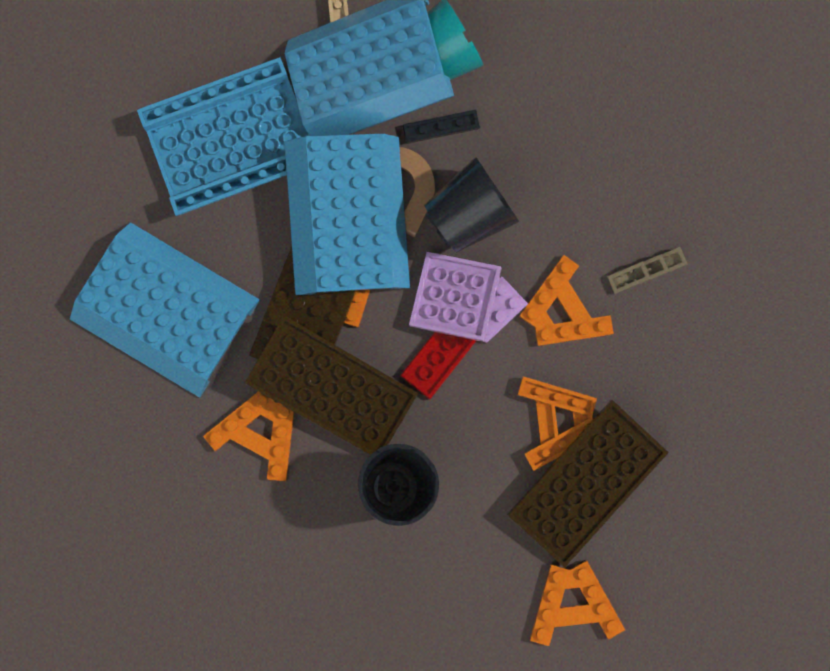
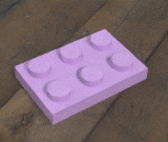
M503 277L499 278L485 343L491 340L528 305Z

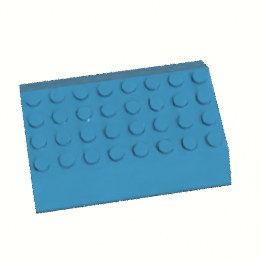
M385 0L288 40L284 54L302 123L310 136L350 135L454 96L450 78L444 75L426 10V5H429L428 0Z
M280 57L137 110L170 194L169 199L175 216L287 176L285 141L310 136L303 126L298 103Z
M387 134L306 136L285 141L295 295L319 292L410 288L399 137Z
M130 222L114 237L77 296L70 320L200 398L210 383L208 379L246 317L248 315L251 316L260 299Z

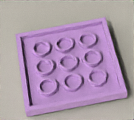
M427 252L409 326L485 342L502 269L501 266Z

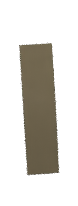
M678 247L607 277L616 294L686 266L688 263L681 247Z

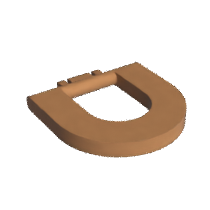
M400 147L401 169L410 174L415 184L413 196L404 212L406 234L415 238L427 213L424 204L434 196L435 180L433 172L424 158L410 149Z

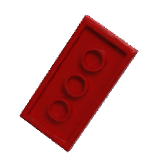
M434 332L400 376L428 399H431L477 340Z

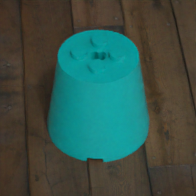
M447 0L438 2L427 13L444 75L453 80L484 66L473 42H468L462 33L466 30Z

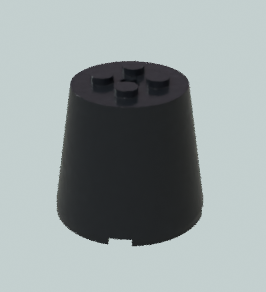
M477 157L469 162L424 204L428 212L427 218L437 229L436 232L446 245H450L456 253L520 222Z
M390 444L376 450L364 462L359 473L358 492L363 506L375 519L393 526L409 525L422 519L433 508L439 493V477L434 464L424 452L407 444ZM391 482L397 487V490H394L393 493H391V489H388V485H391Z

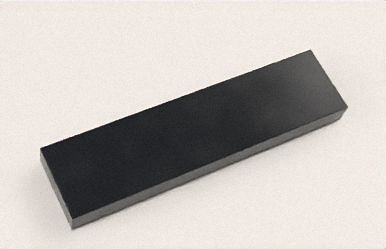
M476 109L403 124L406 144L480 129Z

